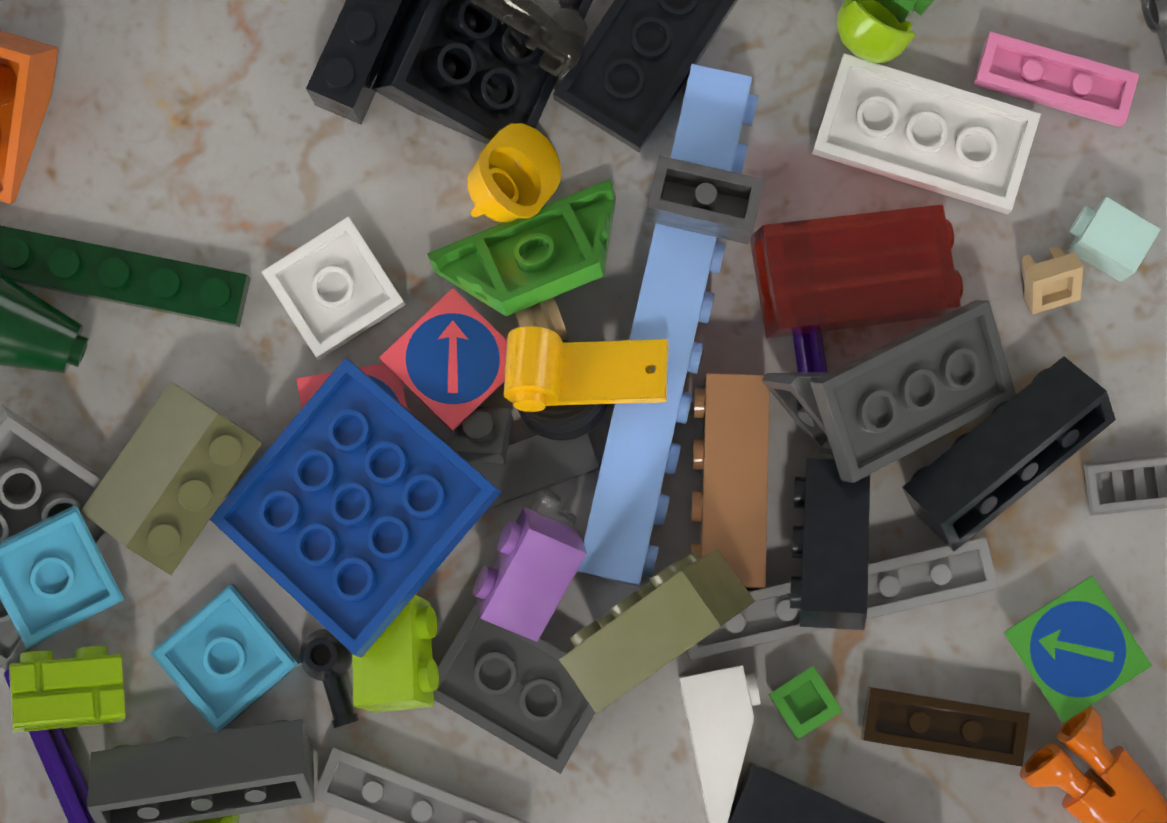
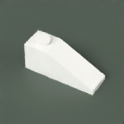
M741 664L678 677L708 823H728L754 721L752 706L761 704L754 673L745 675L743 665Z

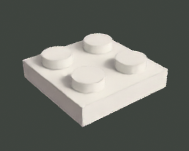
M349 216L262 271L263 276L318 360L326 357L406 305Z

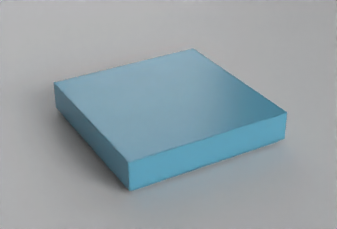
M76 505L0 542V600L26 649L124 600Z
M234 584L228 585L150 653L216 732L229 726L300 664L299 660Z

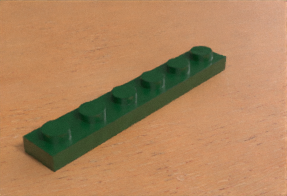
M0 225V273L15 283L240 328L251 280L247 274Z

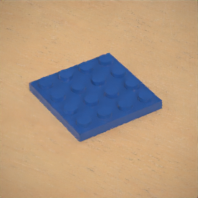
M345 357L221 503L210 518V521L353 655L363 657L502 491Z

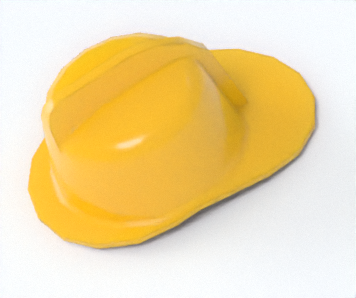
M523 123L507 125L490 140L480 152L478 160L470 169L467 177V189L475 204L470 212L473 218L484 214L496 222L506 223L518 218L530 219L541 210L555 193L561 181V164L557 152L548 138L536 128Z

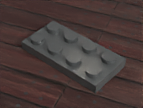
M974 300L810 381L842 481L855 483L996 409L999 404L1010 400L1016 395L991 306L987 300Z

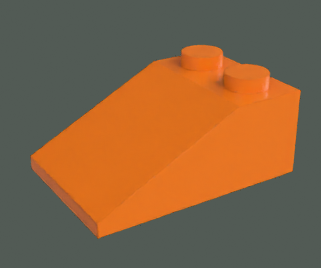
M0 30V201L12 204L16 201L52 96L58 47Z

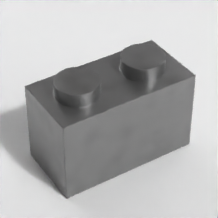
M659 155L647 205L646 221L749 244L756 222L765 179Z

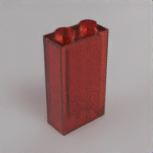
M943 204L766 224L755 231L750 239L766 339L942 317L961 307L960 299L963 295V281L959 271L954 269L951 252L954 245V230L951 222L945 218Z

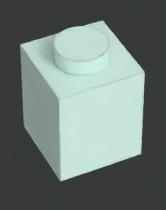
M1105 197L1093 209L1086 205L1079 213L1069 230L1076 237L1068 251L1070 253L1075 252L1080 259L1117 281L1122 282L1136 272L1161 229L1110 198Z

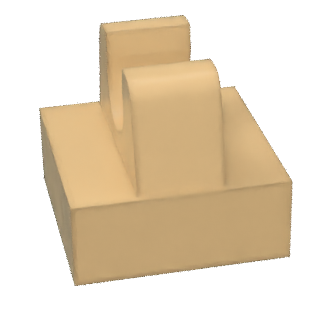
M1059 247L1049 248V260L1037 264L1034 263L1030 254L1022 257L1024 301L1032 315L1081 300L1083 265L1075 252L1065 254Z

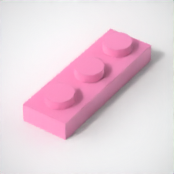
M990 31L985 40L973 85L1121 128L1127 122L1139 74Z

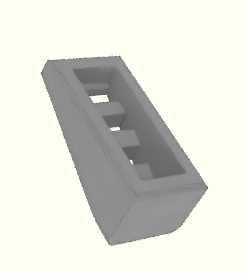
M1167 455L1084 464L1090 516L1167 508V477L1165 469ZM1154 467L1158 498L1148 499L1144 468ZM1133 469L1137 500L1126 501L1122 470ZM1102 472H1112L1115 503L1105 504Z

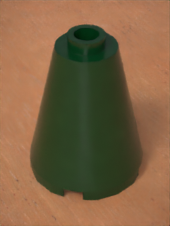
M0 273V366L64 374L69 365L79 367L89 342V338L81 336L83 325Z

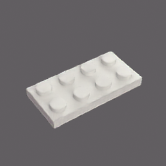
M843 53L811 154L1008 215L1014 206L1041 114Z

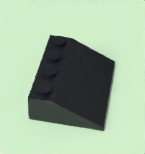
M412 0L371 89L422 117L485 144H488L501 129L509 124L523 123L536 128L593 0Z

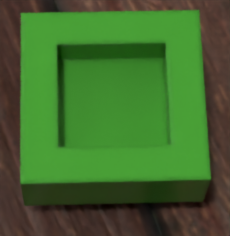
M814 666L768 694L796 740L842 712L839 704Z

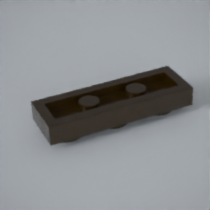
M868 687L860 739L1023 767L1030 713Z

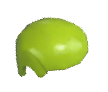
M845 0L837 14L836 25L841 42L855 56L872 63H886L898 57L916 36V33L913 30L911 31L913 25L910 21L899 23L895 15L878 0Z

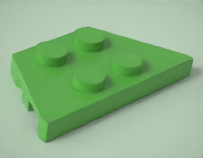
M610 179L543 206L530 219L518 218L511 222H503L427 253L433 270L436 274L505 316L604 277L616 203L613 185Z

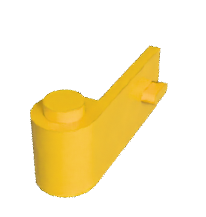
M536 326L518 327L511 330L507 337L504 397L508 401L513 402V406L516 409L526 412H538L544 410L546 406L667 402L668 339L563 343L560 336L550 329Z

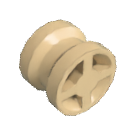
M554 297L515 313L520 327L536 326L547 328L556 332L561 340H569Z

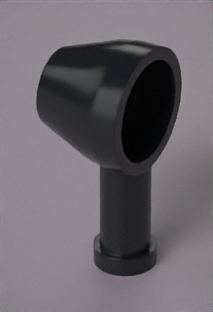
M327 629L314 631L304 640L301 646V665L310 677L323 681L334 718L332 720L333 728L359 721L357 713L353 711L343 677L351 667L352 653ZM324 644L329 647L331 658L327 664L320 665L315 661L314 652L318 646Z

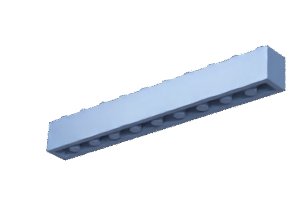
M691 64L670 158L741 174L748 144L738 143L742 124L752 126L759 96L749 94L752 77ZM655 223L629 340L668 339L667 402L614 405L584 538L587 554L577 570L578 573L635 586L640 585L642 576L652 578L659 548L649 545L653 524L664 525L670 495L660 493L664 473L675 475L681 444L672 443L676 422L686 424L692 394L683 392L687 372L695 374L698 372L704 343L694 341L698 322L707 324L709 322L715 293L707 292L705 288L709 272L718 274L720 272L726 243L717 242V237Z

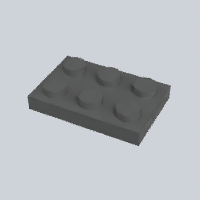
M477 601L438 666L439 686L434 691V700L559 774L562 773L596 713L559 660L567 654L566 652L542 638L535 642L480 619Z

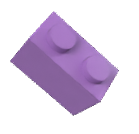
M523 507L516 522L510 521L504 527L497 545L499 553L491 568L485 566L480 571L474 584L473 595L476 596L480 619L538 642L587 552L579 531Z

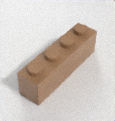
M706 373L704 387H694L693 418H703L702 439H693L692 470H702L701 491H692L691 522L700 523V544L691 543L690 553L696 550L702 558L718 548L745 588H765L770 390L761 381L765 375Z

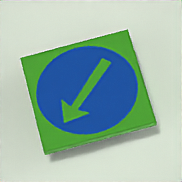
M1092 575L1003 632L1062 723L1067 722L1152 666Z

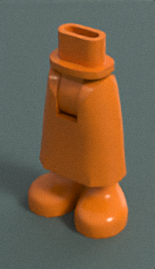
M1092 706L1063 723L1057 732V739L1091 767L1085 774L1054 743L1046 744L1038 749L1024 763L1020 770V777L1030 787L1055 786L1065 791L1067 794L1062 800V807L1081 823H1167V801L1148 775L1122 746L1114 747L1109 751L1103 742L1101 715Z

